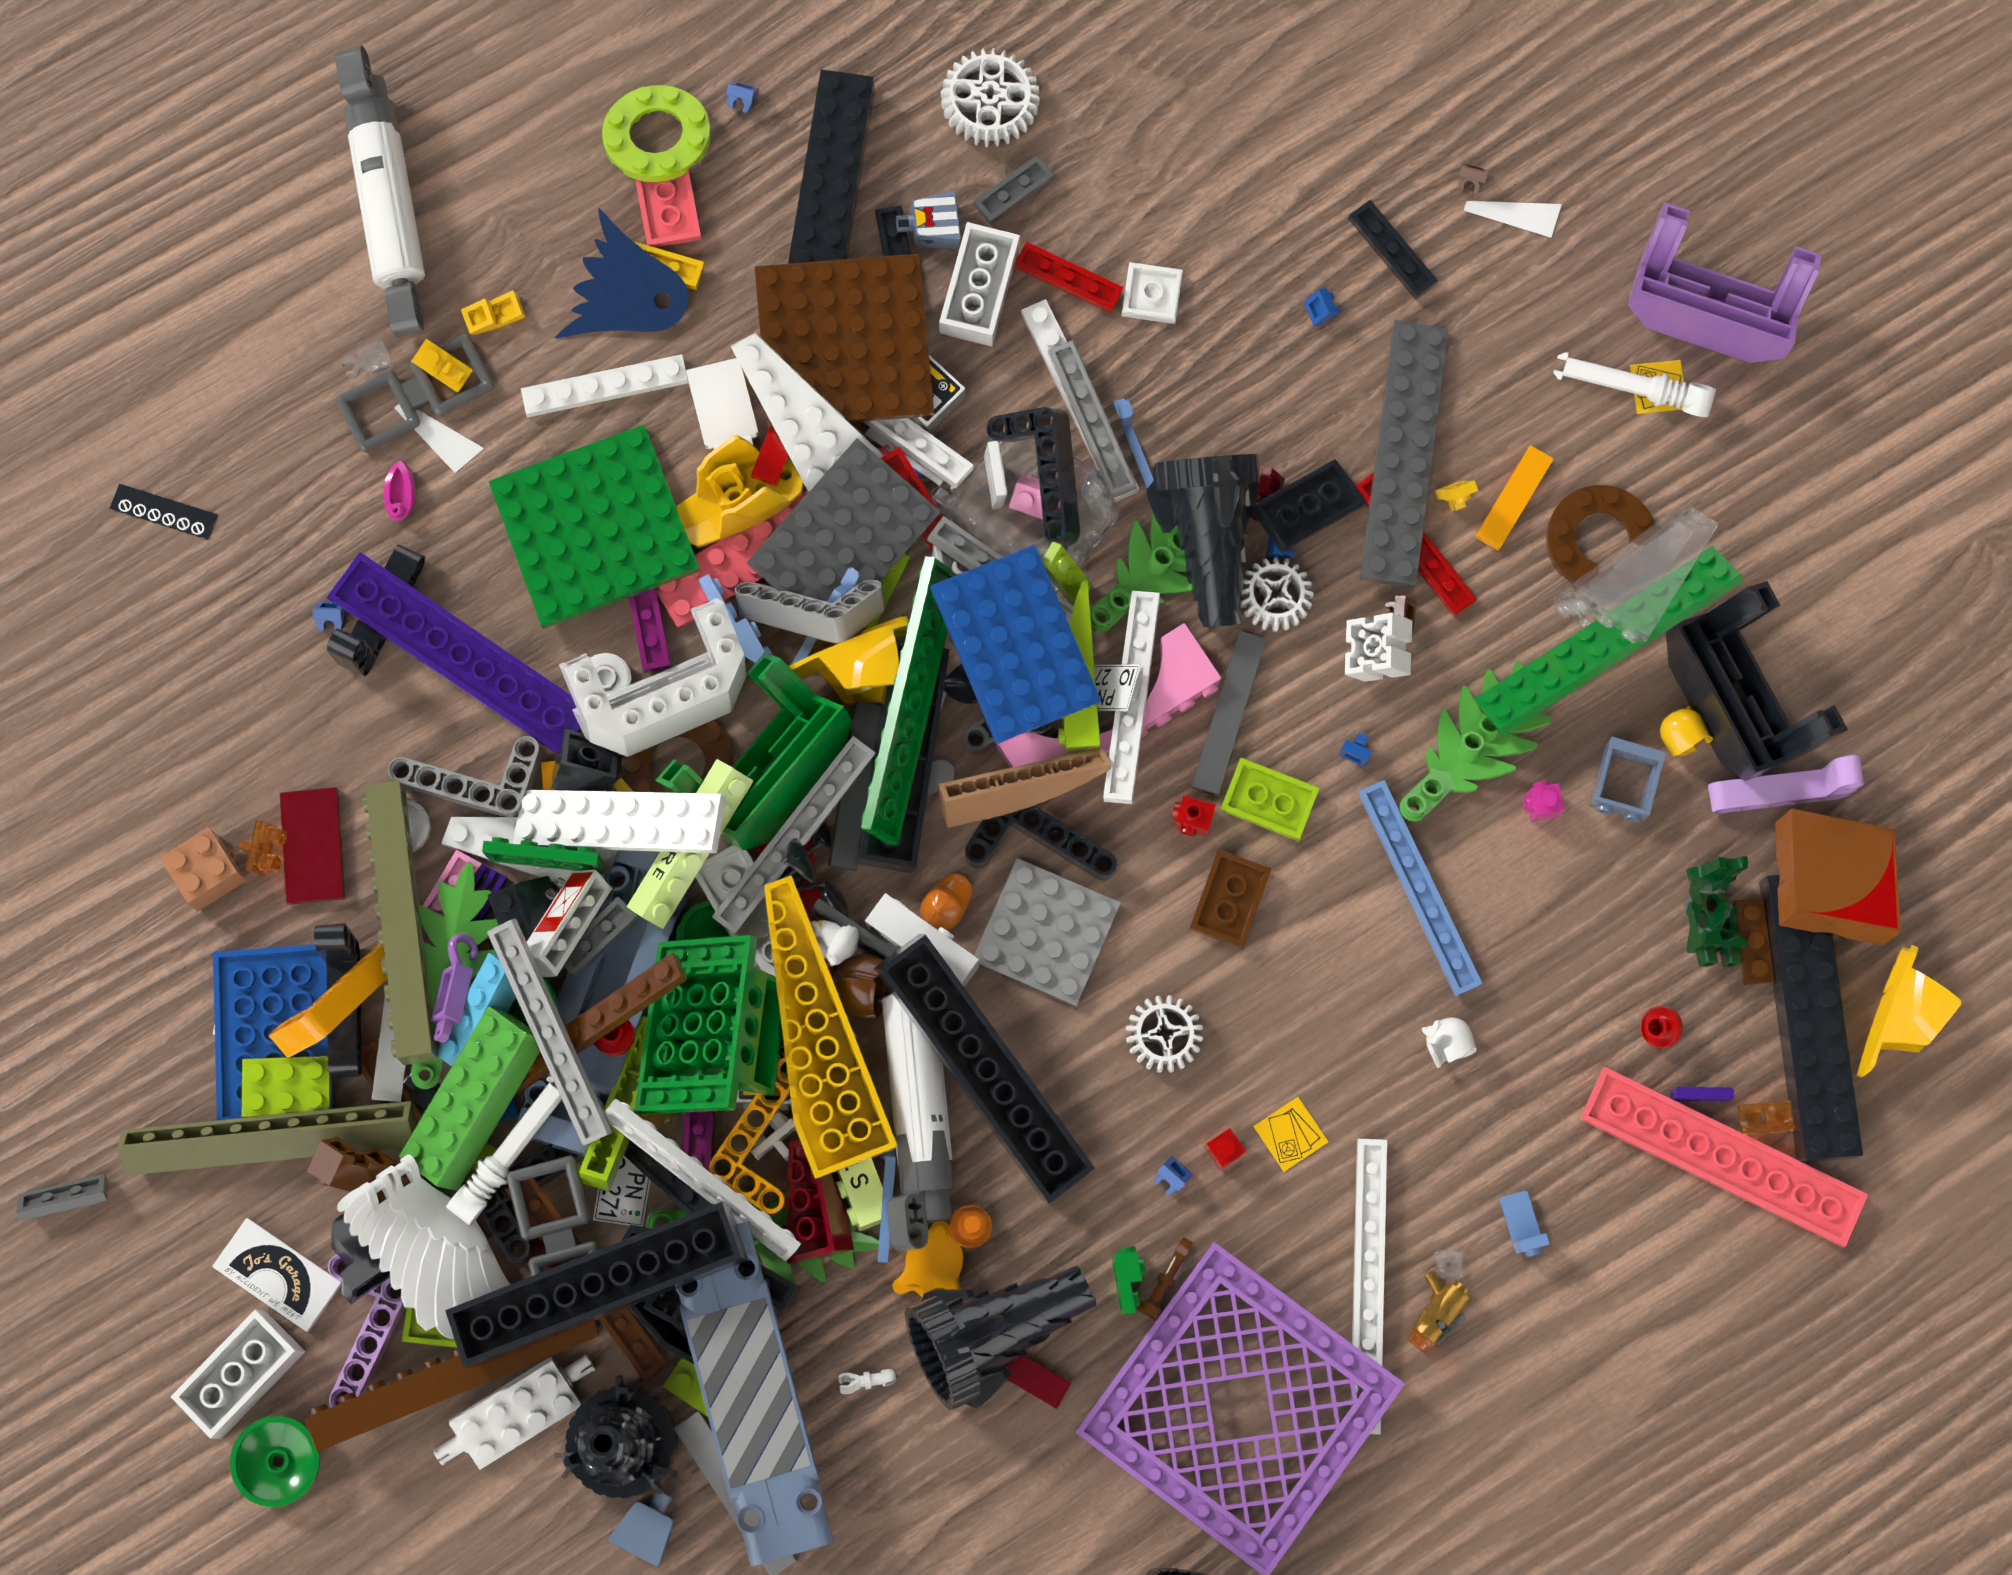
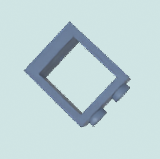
M1611 736L1604 747L1589 805L1596 807V811L1603 814L1612 815L1614 812L1624 815L1623 819L1630 822L1639 823L1640 820L1644 821L1650 816L1666 752ZM1612 756L1650 767L1640 808L1601 797Z

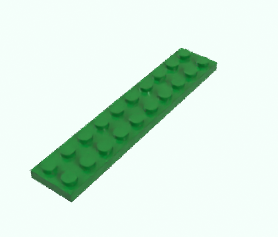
M1712 545L1476 697L1475 701L1503 737L1741 584L1743 579L1740 573Z
M925 557L919 572L920 580L917 593L913 598L911 618L907 623L905 644L901 649V660L898 673L894 678L892 699L887 708L888 716L885 728L881 733L879 754L875 759V771L872 783L868 788L867 805L862 814L861 829L890 845H898L948 633L930 586L957 574L935 557Z

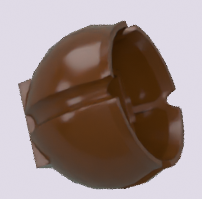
M857 954L837 965L833 983L846 1014L858 1019L878 1018L883 1011L882 997L887 996L888 987L874 970V967L884 961L882 958L873 954Z

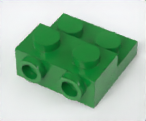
M1131 1246L1118 1249L1117 1255L1111 1258L1121 1316L1134 1314L1136 1312L1135 1307L1140 1306L1137 1288L1132 1289L1131 1285L1140 1283L1142 1276L1146 1275L1144 1257L1138 1258L1136 1247Z

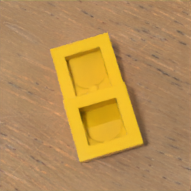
M514 290L491 301L482 299L461 309L471 335L491 331L526 317L518 294Z

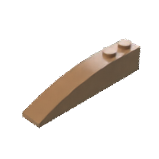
M1100 747L938 784L941 810L948 828L1005 815L1034 806L1085 784L1110 770L1111 763L1104 748Z

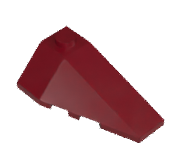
M801 1141L790 1142L787 1178L790 1181L789 1197H785L784 1206L788 1208L787 1223L783 1225V1229L790 1231L801 1244L795 1253L787 1259V1264L853 1251L854 1245L849 1220L831 1173L815 1179Z

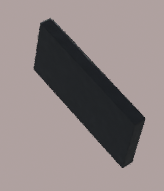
M1334 459L1251 506L1250 510L1280 552L1283 553L1366 505L1367 501L1338 461Z

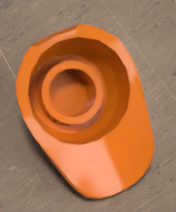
M956 873L944 877L924 896L919 906L921 919L937 930L940 927L947 931L952 930L961 921L971 900L973 889L969 880Z

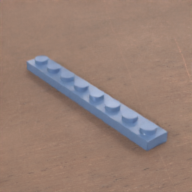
M1385 780L1360 790L1358 795L1454 996H1459L1481 986V979Z

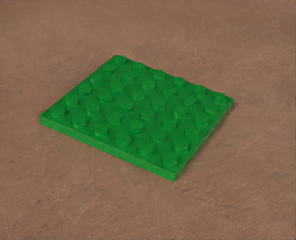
M645 425L488 481L542 629L700 571Z

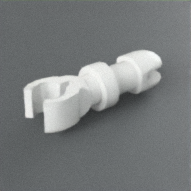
M892 1369L881 1370V1373L869 1374V1371L863 1372L861 1376L852 1373L840 1374L838 1376L839 1383L850 1382L849 1385L840 1386V1393L851 1394L861 1387L871 1389L873 1385H893L896 1382V1373Z

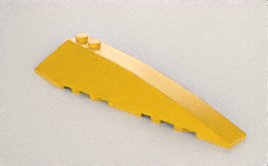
M788 876L764 885L793 1122L816 1179L891 1151L897 1147V1143L793 878Z

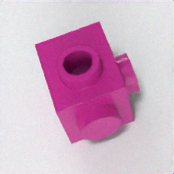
M1550 781L1537 782L1525 794L1524 807L1526 813H1529L1531 822L1556 818L1565 811L1559 783L1550 785Z

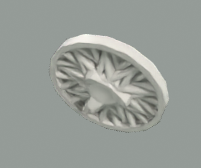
M610 653L596 654L591 657L606 695L631 685L630 668L622 658Z

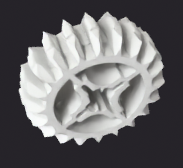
M1274 557L1273 563L1270 565L1269 560L1265 558L1262 561V567L1254 563L1252 566L1253 572L1247 570L1244 574L1246 579H1243V589L1240 598H1243L1241 608H1248L1244 613L1245 617L1255 616L1252 620L1253 625H1256L1259 620L1262 621L1263 630L1267 629L1268 624L1272 625L1273 632L1278 631L1279 624L1282 625L1285 631L1289 629V622L1297 626L1299 618L1305 619L1307 616V612L1304 609H1310L1312 606L1309 599L1313 598L1314 593L1308 590L1311 588L1312 582L1303 581L1307 573L1304 571L1298 574V564H1295L1292 568L1288 567L1289 559H1285L1282 565L1279 564V558ZM1273 575L1282 577L1278 581H1271L1267 578L1265 580L1263 579L1264 577ZM1290 582L1297 591V603L1292 600V596L1287 592ZM1254 586L1260 589L1259 592L1265 598L1261 607L1255 600ZM1282 587L1280 596L1270 601L1272 591L1274 593L1275 590L1278 591ZM1279 607L1283 610H1289L1285 613L1279 614L1269 612L1272 608Z
M1170 995L1166 998V1004H1162L1160 996L1155 997L1156 1005L1154 1006L1149 999H1146L1144 1003L1147 1010L1138 1005L1135 1010L1140 1017L1130 1015L1129 1020L1136 1024V1026L1129 1025L1126 1027L1127 1032L1134 1033V1036L1126 1038V1042L1136 1043V1046L1130 1049V1053L1135 1054L1140 1051L1141 1055L1138 1056L1136 1061L1141 1063L1144 1058H1147L1149 1061L1146 1064V1069L1148 1070L1151 1069L1153 1062L1158 1064V1073L1162 1072L1163 1064H1167L1168 1072L1172 1073L1174 1071L1173 1063L1175 1062L1180 1069H1183L1185 1065L1182 1058L1191 1063L1194 1058L1189 1051L1193 1053H1199L1200 1048L1194 1045L1193 1042L1200 1043L1203 1041L1202 1036L1195 1035V1032L1202 1031L1203 1026H1193V1023L1199 1019V1015L1195 1014L1189 1017L1188 1014L1193 1007L1188 1005L1185 1010H1182L1180 1008L1183 1003L1182 999H1178L1176 1006L1171 1005L1172 996ZM1165 1012L1178 1016L1185 1026L1170 1024ZM1156 1013L1157 1027L1147 1033H1141L1143 1022L1150 1015ZM1162 1022L1166 1032L1173 1033L1172 1036L1169 1035L1167 1046L1163 1036L1156 1035L1157 1032L1160 1033ZM1183 1035H1188L1185 1048L1176 1055H1173L1172 1041ZM1148 1041V1043L1155 1042L1159 1044L1164 1057L1149 1051L1143 1042Z

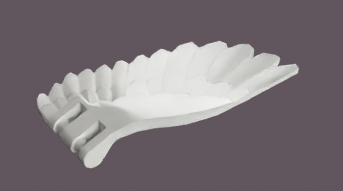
M407 1154L400 1159L401 1163L395 1167L390 1166L376 1175V1180L371 1183L366 1182L344 1196L338 1203L337 1210L345 1212L344 1223H350L349 1231L351 1236H358L361 1246L369 1245L371 1259L380 1258L379 1268L381 1272H390L392 1288L394 1290L401 1289V1299L404 1307L415 1309L417 1323L425 1331L436 1327L440 1334L448 1339H453V1333L445 1310L508 1286L510 1283L498 1265L489 1243L476 1220L469 1226L447 1209L446 1206L451 1198L422 1179L416 1161L411 1155ZM407 1174L411 1183L403 1187L401 1176ZM382 1190L387 1199L379 1204L376 1193Z

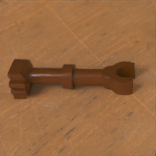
M1185 1237L1181 1239L1163 1273H1159L1157 1277L1158 1283L1149 1300H1141L1140 1306L1136 1308L1137 1311L1157 1321L1161 1314L1158 1306L1168 1287L1172 1288L1175 1283L1173 1278L1193 1244L1192 1241Z

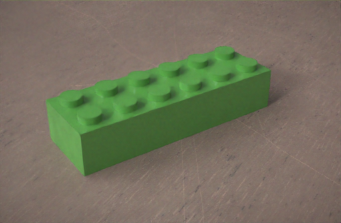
M488 1006L399 1157L403 1158L407 1154L411 1155L418 1165L420 1174L434 1185L458 1191L540 1053L531 1029L509 1012Z

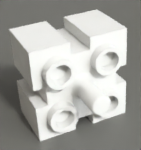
M1394 613L1374 616V621L1365 617L1347 620L1346 642L1352 644L1351 652L1346 653L1345 675L1364 682L1383 679V674L1392 678L1411 675V653L1406 651V644L1412 642V620Z

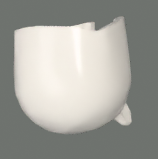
M1449 1017L1436 1020L1432 1026L1422 1028L1423 1033L1426 1035L1427 1047L1437 1068H1440L1445 1061L1452 1062L1456 1059L1467 1057L1477 1050L1470 1027L1459 1018Z

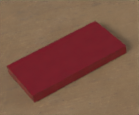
M338 788L281 792L280 809L286 904L295 905L344 900L345 890Z

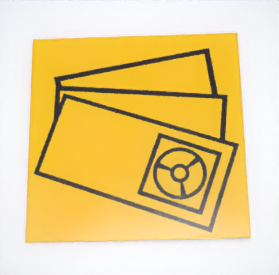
M1681 360L1630 365V371L1634 374L1653 378L1656 375L1662 376L1665 373L1670 379H1673L1672 383H1675V380H1678L1680 385L1684 382ZM1634 394L1637 414L1682 410V406L1679 409L1675 408L1676 404L1669 407L1668 402H1666V405L1655 407L1654 402H1650L1646 396Z
M1299 1097L1253 1126L1283 1172L1328 1143V1140Z

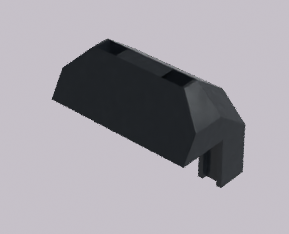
M1768 581L1749 586L1708 613L1685 619L1666 631L1670 670L1692 710L1699 713L1705 721L1713 737L1710 745L1721 765L1744 781L1763 775L1791 762L1848 731L1835 705L1824 711L1823 709L1791 726L1740 632L1742 629L1781 606Z

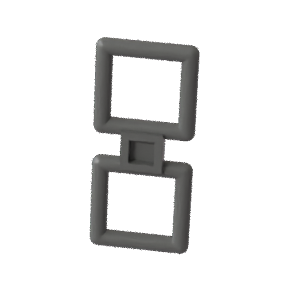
M462 334L438 347L447 353L463 347L481 383L444 402H441L427 373L411 361L410 366L416 377L403 384L400 383L394 371H387L337 396L336 404L362 452H369L419 427L420 419L416 410L428 404H431L435 414L443 415L494 389V382L467 334ZM389 384L407 420L367 439L349 403Z
M566 1156L511 1171L507 1174V1182L521 1237L524 1240H531L543 1236L547 1254L533 1257L529 1260L531 1276L543 1272L542 1267L578 1258L598 1250L595 1242L577 1245L572 1228L588 1224L590 1222V1214L576 1160L573 1156ZM566 1169L577 1215L531 1227L520 1181Z

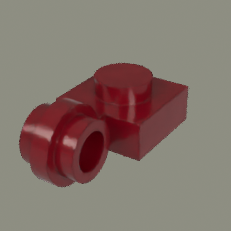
M1263 467L1258 489L1260 499L1256 500V502L1282 489L1285 479L1275 469ZM1252 513L1251 518L1254 521L1259 522L1255 515Z

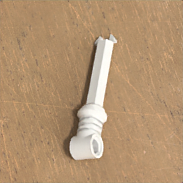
M1568 352L1562 353L1557 357L1558 359L1566 360L1563 372L1553 371L1560 380L1562 376L1646 396L1650 402H1654L1655 407L1666 405V402H1668L1669 407L1676 404L1675 408L1679 409L1682 406L1684 412L1695 416L1708 417L1716 393V389L1699 383H1689L1686 386V382H1682L1680 385L1678 380L1672 383L1673 379H1670L1665 373L1662 376L1656 375L1650 378L1568 357Z
M552 1076L547 1077L546 1080L549 1084L493 1156H486L484 1160H478L477 1173L471 1175L473 1179L469 1178L467 1180L468 1185L464 1184L447 1204L446 1208L469 1226L488 1203L486 1198L491 1199V1193L497 1191L495 1187L499 1188L501 1185L508 1183L507 1174L509 1173V1167L562 1100L556 1085L553 1084Z

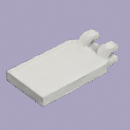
M734 358L686 370L705 448L716 449L734 435L743 437L753 445L752 439L757 438L759 433L742 367L738 359Z

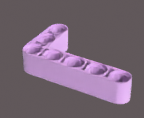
M1850 755L1836 758L1824 768L1818 770L1760 776L1747 781L1735 779L1714 782L1708 785L1712 813L1719 814L1841 799L1849 796L1865 783L1860 756Z
M336 1254L329 1261L328 1271L333 1278L342 1282L338 1272V1264L342 1260ZM390 1278L368 1293L375 1296L376 1299L330 1394V1407L339 1404L338 1398L344 1392L350 1394L355 1391L357 1397L367 1392L366 1387L370 1385L406 1308L401 1297L398 1299L392 1298L390 1294L392 1287ZM383 1310H387L390 1313V1321L385 1326L379 1325L377 1320L378 1314ZM370 1337H374L378 1346L375 1352L369 1354L365 1350V1342ZM360 1364L363 1366L365 1373L361 1380L356 1381L352 1377V1370L356 1365Z

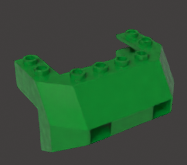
M764 652L747 674L781 709L732 766V768L753 780V783L720 835L723 840L741 850H747L771 842L845 747L852 719L844 706L815 695L781 658ZM675 759L655 780L667 793H696L703 782L689 766L685 764L682 766Z

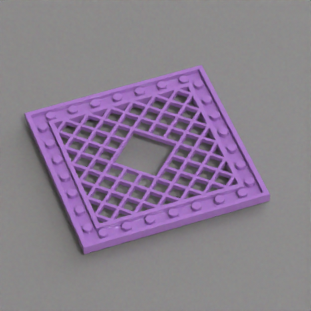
M1213 1242L1082 1422L1076 1433L1260 1574L1270 1575L1405 1383L1221 1246ZM1220 1284H1222L1224 1287L1228 1289L1226 1291L1215 1292V1290ZM1231 1294L1233 1311L1217 1313L1214 1297ZM1235 1295L1253 1308L1237 1310ZM1210 1298L1213 1314L1197 1316ZM1254 1312L1257 1329L1241 1331L1238 1314ZM1259 1313L1277 1326L1261 1328ZM1234 1315L1236 1332L1220 1334L1218 1317ZM1213 1318L1216 1335L1200 1337L1197 1320ZM1193 1322L1195 1338L1180 1340ZM1278 1330L1281 1346L1264 1349L1262 1332ZM1283 1331L1300 1342V1344L1285 1346ZM1258 1333L1260 1349L1244 1352L1241 1335ZM1237 1336L1240 1352L1223 1355L1221 1338ZM1217 1339L1219 1355L1203 1358L1200 1341ZM1196 1342L1199 1358L1182 1361L1180 1344ZM1176 1345L1178 1362L1162 1364ZM1302 1348L1305 1364L1288 1367L1286 1350ZM1307 1348L1324 1361L1309 1363ZM1282 1351L1284 1367L1268 1370L1265 1353ZM1261 1354L1263 1370L1247 1373L1245 1356ZM1240 1357L1243 1373L1227 1376L1224 1359ZM1220 1360L1222 1376L1206 1379L1204 1362ZM1199 1363L1202 1379L1185 1382L1183 1365ZM1326 1365L1329 1382L1312 1384L1310 1368ZM1179 1366L1181 1382L1165 1385L1162 1368ZM1331 1366L1348 1379L1333 1381ZM1305 1369L1308 1385L1292 1387L1289 1371ZM1159 1370L1161 1385L1145 1388L1156 1371ZM1285 1372L1287 1388L1271 1391L1269 1374ZM1264 1375L1273 1434L1216 1442L1207 1383ZM1350 1383L1353 1400L1336 1402L1334 1386ZM1203 1384L1205 1400L1189 1403L1186 1386ZM1355 1384L1359 1386L1361 1389H1363L1362 1393L1359 1395L1358 1398L1356 1395ZM1329 1386L1332 1403L1316 1405L1313 1389ZM1182 1387L1184 1404L1168 1406L1166 1389ZM1309 1389L1311 1406L1295 1409L1293 1392ZM1162 1390L1164 1406L1148 1409L1145 1392ZM1288 1393L1291 1409L1274 1411L1272 1395ZM1141 1394L1143 1410L1127 1412ZM1206 1405L1208 1421L1192 1424L1189 1407ZM1352 1405L1340 1422L1337 1407ZM1333 1407L1335 1424L1319 1427L1317 1410ZM1185 1408L1188 1424L1171 1427L1169 1410ZM1165 1411L1167 1428L1151 1430L1148 1413ZM1312 1411L1315 1427L1299 1430L1296 1413ZM1292 1413L1294 1430L1278 1433L1275 1416ZM1144 1414L1146 1431L1130 1433L1128 1416ZM1123 1417L1126 1433L1117 1427ZM1209 1426L1212 1442L1195 1445L1193 1428ZM1189 1429L1191 1446L1174 1448L1172 1431ZM1335 1429L1325 1445L1322 1446L1320 1431ZM1168 1432L1170 1449L1154 1451L1151 1434ZM1316 1432L1318 1449L1302 1451L1299 1434ZM1147 1435L1150 1451L1131 1437ZM1295 1435L1297 1452L1281 1454L1279 1437ZM1274 1438L1277 1455L1260 1457L1258 1440ZM1254 1441L1256 1458L1240 1460L1237 1443ZM1233 1444L1236 1461L1219 1463L1217 1446ZM1212 1447L1215 1464L1198 1466L1196 1449ZM1192 1450L1194 1467L1178 1469L1175 1452ZM1171 1453L1173 1469L1155 1455ZM1318 1453L1305 1471L1303 1455ZM1298 1456L1301 1473L1285 1475L1282 1458ZM1278 1459L1280 1476L1264 1478L1261 1461ZM1257 1462L1260 1479L1243 1481L1241 1464ZM1236 1465L1239 1482L1222 1484L1220 1467ZM1216 1468L1218 1485L1202 1487L1199 1470ZM1195 1471L1197 1487L1179 1473ZM1301 1477L1288 1495L1285 1479ZM1281 1480L1284 1497L1267 1499L1265 1482ZM1260 1483L1263 1500L1246 1502L1244 1485ZM1240 1486L1242 1503L1226 1505L1223 1488ZM1219 1489L1221 1505L1203 1491ZM1283 1502L1270 1520L1268 1504ZM1264 1504L1266 1521L1250 1524L1247 1507ZM1243 1507L1245 1523L1227 1510ZM1266 1526L1260 1535L1251 1529Z

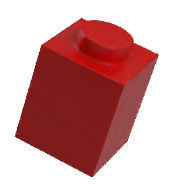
M1231 1128L1204 1146L1219 1170H1222L1246 1153V1150Z

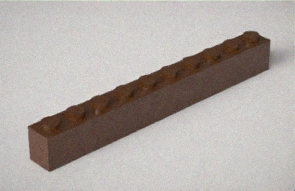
M593 1321L475 1368L463 1367L457 1349L451 1352L453 1357L451 1359L441 1362L440 1357L425 1362L423 1363L425 1369L414 1374L412 1368L395 1375V1382L385 1385L383 1380L366 1387L368 1393L357 1397L354 1391L338 1398L340 1404L329 1409L326 1403L310 1409L311 1416L304 1419L316 1451L319 1452L599 1337Z

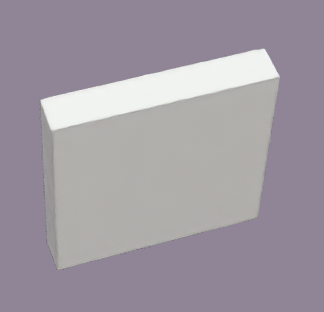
M1129 262L1121 316L1175 324L1183 270Z
M998 441L988 442L984 454L992 510L1002 509L1007 497L1000 445Z

